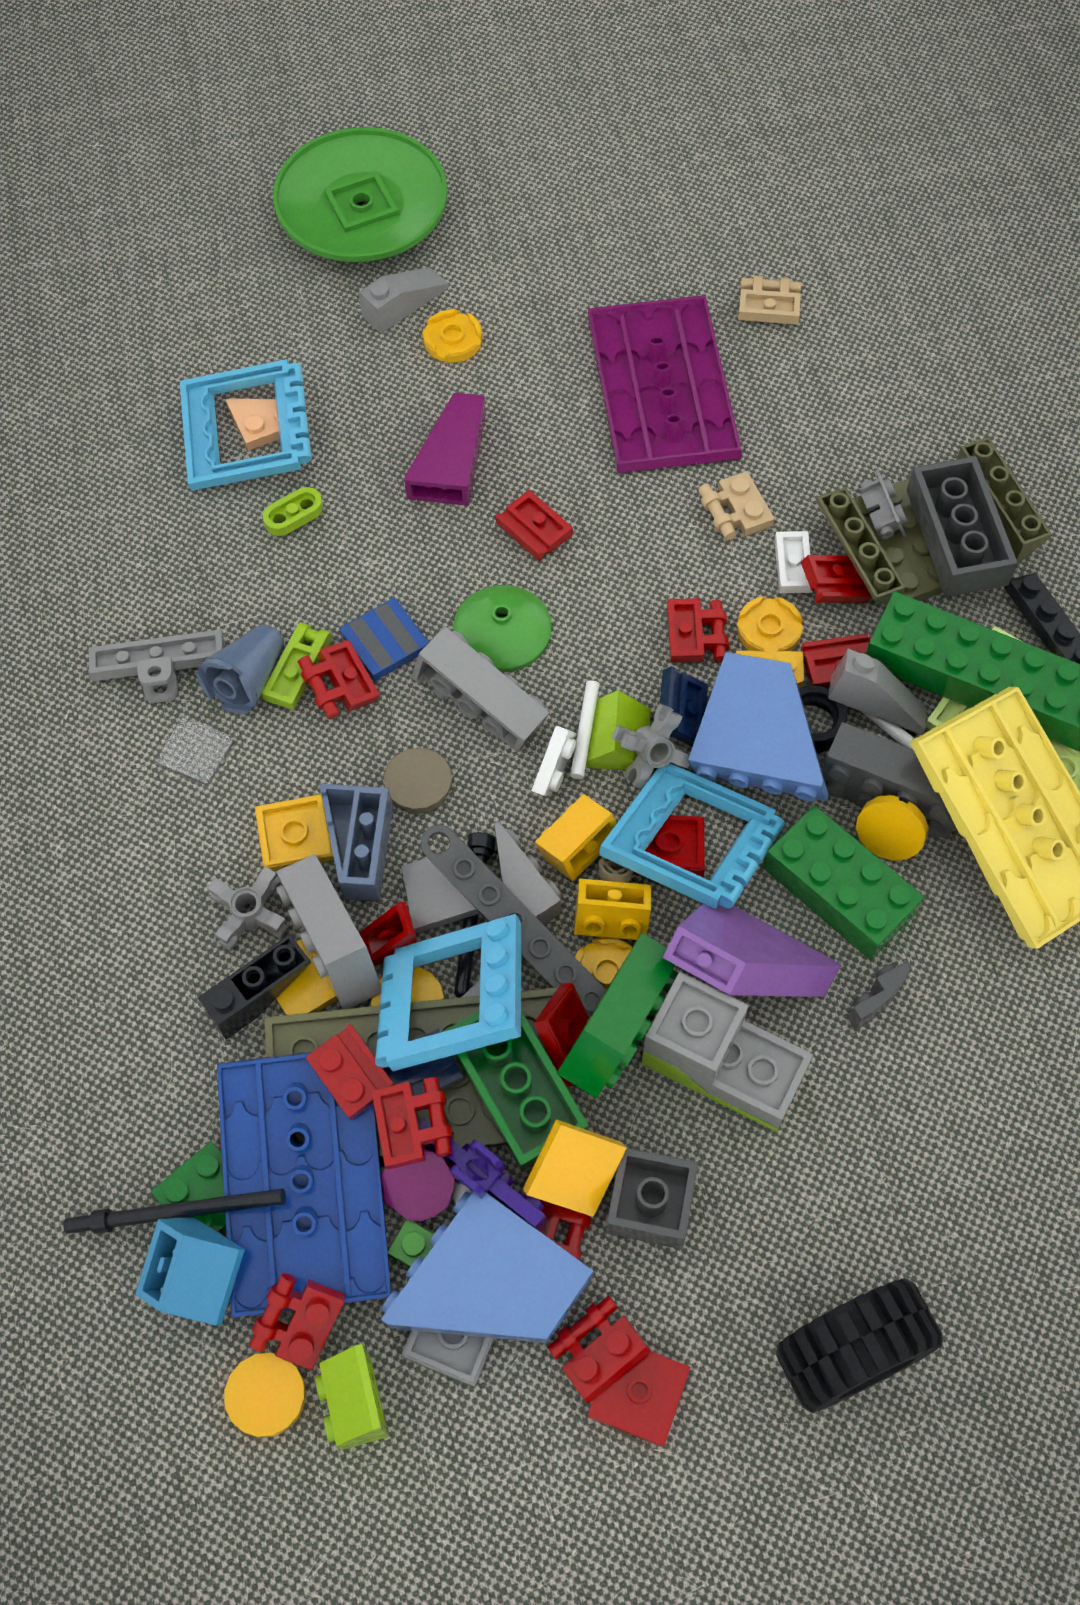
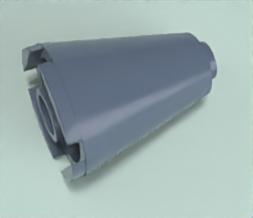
M259 625L205 659L196 674L199 685L211 700L216 696L224 702L220 707L226 711L235 714H247L256 706L284 647L280 632L272 626Z

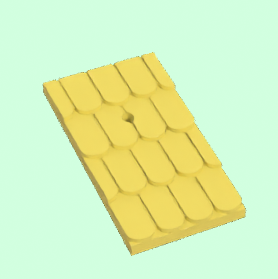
M1008 687L949 719V721L929 730L924 735L909 741L932 788L940 794L959 834L967 840L993 894L998 895L1019 938L1025 941L1027 947L1038 949L1080 922V792L1019 687Z

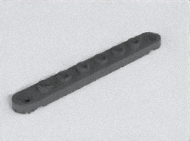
M444 825L429 827L421 837V849L426 858L488 922L516 914L521 922V957L551 988H558L561 984L572 982L590 1018L606 989L449 827ZM435 834L445 835L450 842L449 848L443 853H434L428 846L429 840Z

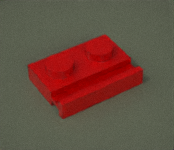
M528 490L508 505L506 511L502 514L498 513L495 515L496 524L539 562L547 552L551 553L573 535V527L531 490Z
M807 555L801 561L810 589L816 592L817 597L814 599L816 603H867L872 598L849 556Z
M868 633L802 643L801 652L804 655V664L810 686H822L828 689L831 676L847 649L866 654L869 645Z
M351 1024L347 1025L345 1030L338 1035L335 1034L305 1057L351 1120L374 1104L373 1090L395 1085L385 1069L375 1064L374 1054Z

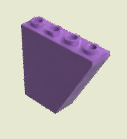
M702 904L678 925L663 956L664 959L726 994L738 996L824 997L842 965L736 906L728 909L718 905L714 909L705 904Z

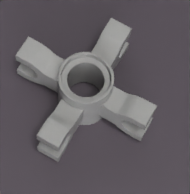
M659 703L656 709L652 726H644L634 732L617 725L612 735L614 740L621 742L620 745L623 748L637 753L634 762L627 768L624 774L626 779L634 781L632 785L636 788L643 789L651 778L654 768H662L670 762L687 769L690 765L688 761L690 754L683 752L684 748L682 746L673 744L668 740L672 731L678 727L683 717L672 712L673 709Z
M264 867L252 887H242L237 890H233L217 878L213 879L207 887L208 892L212 893L211 899L230 908L232 912L229 919L214 934L216 938L220 939L218 941L219 945L232 951L244 930H255L259 927L264 928L280 940L289 930V927L285 925L286 919L277 913L267 910L264 906L267 898L280 885V881L276 879L278 876L276 872ZM246 905H256L249 913L240 912Z

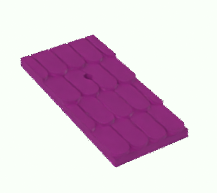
M706 295L588 308L590 333L618 474L632 472L633 470L636 472L661 469L663 467L694 465V463L720 462L725 459L727 461L741 459V445Z

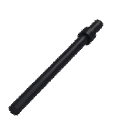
M281 1188L114 1212L110 1208L93 1210L90 1215L65 1218L63 1228L66 1234L92 1231L94 1234L113 1231L114 1227L157 1222L158 1219L195 1217L284 1205L286 1193Z

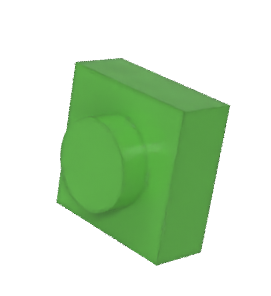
M406 1219L388 1250V1256L410 1268L419 1256L425 1259L433 1248L430 1240L434 1233Z

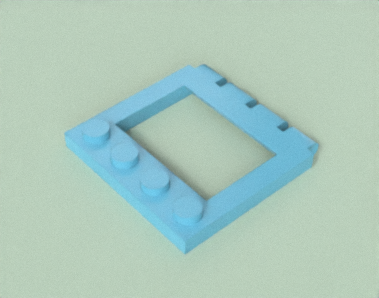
M285 359L180 381L187 481L191 491L302 469L301 464L312 460L310 439L308 438L309 429L305 393L302 387L301 364H289L288 360ZM274 383L281 452L220 464L214 395Z
M669 763L662 768H657L601 844L599 855L711 908L716 909L720 905L730 909L734 906L744 887H746L758 868V865L762 862L767 851L785 826V821L775 815V809ZM685 794L747 821V824L710 880L645 851Z
M516 914L396 948L394 955L384 958L375 1064L378 1067H390L392 1071L521 1037V922ZM481 948L479 1022L408 1041L413 968Z

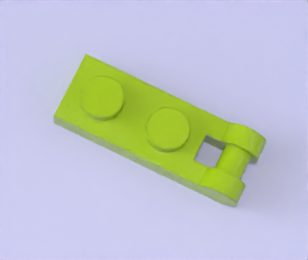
M300 622L261 693L263 700L294 711L307 686L300 675L302 670L297 661L304 656H309L314 665L318 664L320 660L317 655L320 649L330 646L332 632L323 629L316 631L311 629V625ZM306 642L313 643L312 646L305 645Z

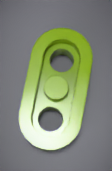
M303 487L270 504L265 508L262 515L266 530L272 535L283 536L314 520L323 511L321 495L314 488Z

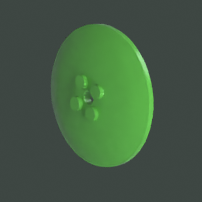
M347 128L324 134L309 141L285 161L274 183L273 204L276 217L284 232L305 250L336 261L368 262L400 254L417 245L433 231L445 211L448 194L447 181L438 159L427 147L405 134L383 128ZM362 201L366 203V205L363 206L356 205L358 202Z

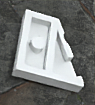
M559 726L555 727L531 791L551 797L553 791L557 792L564 777L563 770L576 746L577 733Z

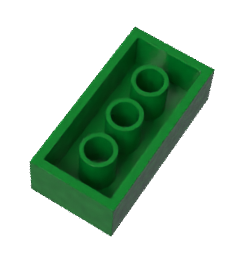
M815 805L767 851L763 866L765 871L870 961L917 914L925 898Z
M641 933L556 1074L595 1098L598 1097L604 1086L612 1089L623 1071L618 1065L620 1064L626 1068L638 1048L636 1047L638 1043L633 1040L636 1039L640 1042L652 1023L651 1018L647 1015L650 1014L654 1017L666 998L661 993V990L668 993L678 975V972L673 970L676 965L663 958L667 947Z
M479 1011L444 1031L479 1022ZM522 1011L521 1037L455 1054L521 1172L535 1164L556 1119L586 1130L589 1129L587 1121L561 1077L556 1074L557 1070Z

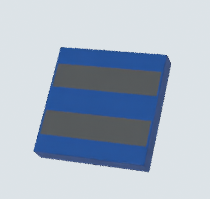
M395 597L339 628L340 635L345 641L350 640L373 681L418 657V654L429 643Z

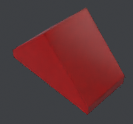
M402 901L359 932L367 947L373 966L383 964L384 958L394 955L396 948L417 943L406 902Z

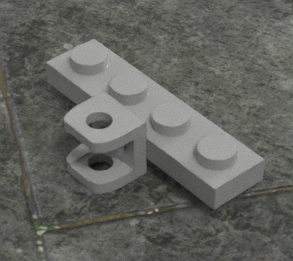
M220 629L89 647V675L92 681L138 675L145 697L149 703L173 701L178 694L176 670L200 667L205 659L223 649V633ZM160 686L167 687L166 691L163 693L155 692V690Z

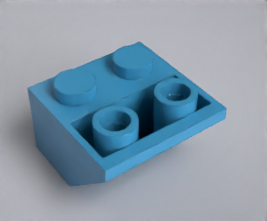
M194 1217L158 1219L135 1295L160 1312L215 1326L222 1325L245 1249Z

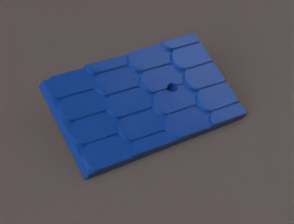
M312 1052L217 1064L224 1196L281 1188L286 1193L284 1205L225 1212L227 1238L245 1249L230 1296L231 1318L263 1314L268 1304L266 1297L272 1285H277L282 1273L291 1274L296 1278L292 1290L302 1293L309 1279L344 1293V1303L388 1298L392 1293L374 1104L353 1120L349 1119L305 1058ZM294 1132H301L305 1136V1140L298 1142L293 1138L292 1134ZM286 1308V1309H283L282 1311H288V1310H292V1309Z

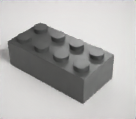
M973 456L913 467L906 491L944 596H954L1009 585L1018 563L977 457Z
M841 723L822 770L828 794L832 797H843L853 801L861 808L877 796L892 795L900 797L899 801L907 804L908 802L913 803L924 814L929 827V836L942 837L948 840L955 824L940 794L932 788L914 750L850 724Z

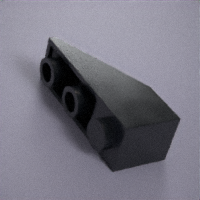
M289 934L206 991L198 999L207 1015L225 1040H227L257 1019L311 964V961L291 934Z

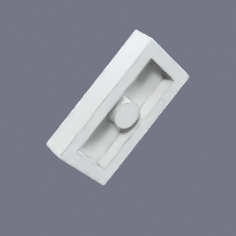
M808 531L776 532L774 540L779 593H812L813 590L810 589L801 565V561L807 555H811Z

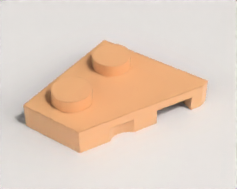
M226 399L227 408L248 451L280 439L276 399Z

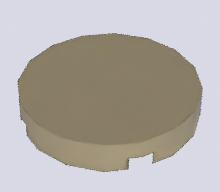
M425 748L407 749L397 754L387 764L383 775L384 788H389L393 805L397 808L405 809L406 812L412 814L428 813L440 807L445 802V798L452 788L451 769L445 758L437 752Z

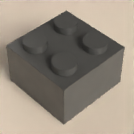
M627 1148L617 1167L606 1234L682 1249L686 1238L698 1162Z

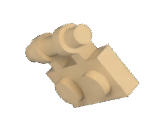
M754 275L753 278H741L738 320L798 325L801 282L790 281V278L783 277L780 280H769Z
M748 471L720 480L718 482L719 492L713 491L710 484H703L699 487L698 491L702 496L701 503L705 510L710 511L714 518L713 525L717 532L723 534L725 540H731L737 535L734 529L740 527L744 536H748L774 526L775 518ZM727 505L732 514L725 513L722 507Z

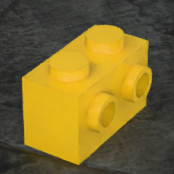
M583 794L574 804L567 808L562 816L544 830L535 841V844L548 864L571 881H574L599 856L601 844L617 822L610 811Z
M579 878L575 906L574 935L638 940L641 933L647 935L651 913V885Z

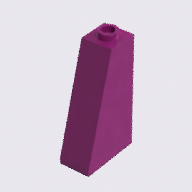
M453 393L405 475L404 482L407 499L469 506L486 417L485 396L471 393Z

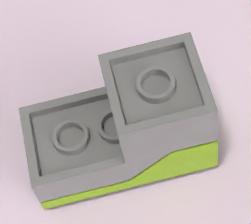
M679 971L645 1036L642 1065L777 1132L814 1054L745 1021L749 1005Z

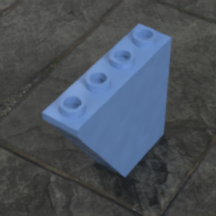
M725 652L688 758L694 773L712 782L716 781V779L728 781L739 788L753 786L762 788L765 792L773 795H780L783 792L793 794L797 798L808 802H813L815 799L827 801L829 796L791 664Z
M466 1191L453 1209L457 1215L447 1227L445 1224H442L431 1238L430 1244L433 1248L425 1259L419 1256L407 1271L406 1277L409 1281L399 1293L397 1290H394L383 1304L381 1310L385 1314L381 1320L391 1329L548 1343L592 1279L594 1271L486 1193L480 1199L473 1192L470 1194Z

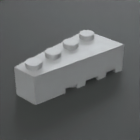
M446 626L418 654L411 679L419 684L425 680L433 685V694L443 701L446 697L456 701L459 712L468 718H481L484 729L518 752L544 724L550 713L539 698L533 695L529 696L520 688L515 678L500 672L494 667L492 660L482 652L477 653L468 645L463 635L457 631H451Z
M316 854L276 871L281 885L276 887L277 893L284 907L291 905L292 909L287 910L296 930L303 929L304 932L299 934L308 954L315 952L316 956L312 958L317 972L321 978L327 977L342 1009H350L381 994V984L367 947Z

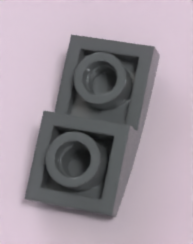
M908 961L897 967L892 963L876 973V979L871 992L860 996L853 1002L854 1006L848 1020L855 1031L876 1018L892 1002L911 969Z

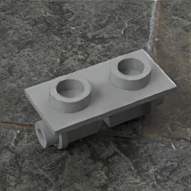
M877 469L875 471L879 479L862 482L859 491L868 512L880 507L879 510L869 514L875 527V532L882 539H888L894 535V531L900 529L903 537H905L906 534L902 524L908 521L901 505L894 506L891 498L897 495L890 479L888 478L883 481Z

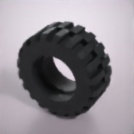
M903 1278L861 1294L835 1307L824 1315L815 1318L810 1323L803 1325L778 1343L776 1357L802 1408L810 1413H815L848 1399L927 1357V1355L943 1345V1334L916 1284Z

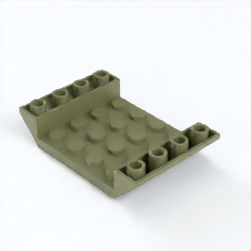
M990 437L960 447L957 459L977 457L1017 563H1019L1049 540L1052 533ZM910 478L892 484L897 495L891 498L894 506L901 505L908 521L902 524L906 534L905 537H903L900 529L894 531V535L888 539H882L881 536H878L869 514L879 510L880 507L868 512L862 496L852 498L847 487L818 496L816 499L875 602L888 605L894 591L918 601L943 593L906 491Z

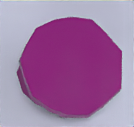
M424 1147L426 1161L390 1170L385 1167L381 1173L384 1202L409 1221L427 1220L438 1215L449 1206L457 1179L449 1172L453 1164L444 1157H437L436 1151Z

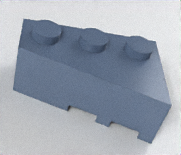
M319 783L338 881L344 899L380 902L393 812L389 788Z

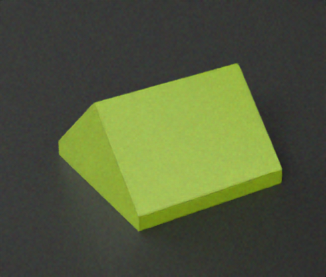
M619 690L598 698L586 768L627 770L634 762L637 753L623 748L620 745L621 742L614 740L612 735L617 725L634 732L641 727L650 726L651 708Z

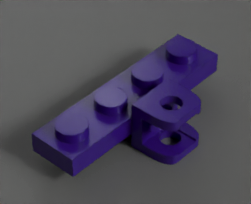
M424 1117L419 1122L420 1130L431 1127V1123ZM475 1139L470 1145L466 1143L463 1148L453 1140H450L452 1154L444 1158L453 1164L449 1172L455 1179L480 1199L488 1193L538 1231L547 1221L545 1214L541 1212L545 1206L537 1198L528 1196L526 1193L521 1196L511 1188L514 1181L503 1172L506 1169L505 1164L495 1154ZM434 1143L428 1144L436 1151Z

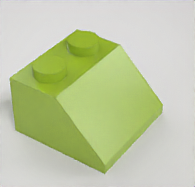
M355 1345L320 1362L321 1375L315 1376V1382L320 1401L327 1399L330 1416L323 1418L328 1442L335 1441L336 1447L342 1451L389 1437L371 1356L364 1345Z

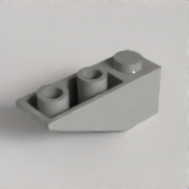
M498 821L494 826L501 881L545 925L561 914V892L552 881L548 883L540 874L542 871L536 859L532 855L526 856L520 849L521 843L513 830L508 829L506 831Z

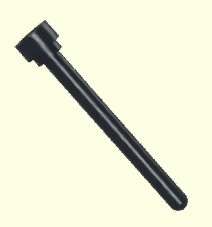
M482 832L470 833L467 846L486 865L490 855L494 854L496 838L493 835ZM479 914L464 918L463 929L478 925ZM474 950L459 954L454 994L457 998L462 997L469 990Z

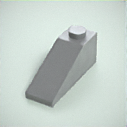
M430 267L381 276L359 291L362 317L382 334L448 289L449 283Z
M847 649L831 676L828 699L922 735L926 726L927 708L879 660L871 658L867 654Z

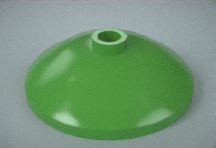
M495 585L473 593L460 605L454 618L453 631L463 635L468 645L477 653L482 652L492 660L494 667L500 672H511L529 666L545 652L550 642L552 625L546 606L536 595L517 586ZM498 615H507L504 618L497 617Z

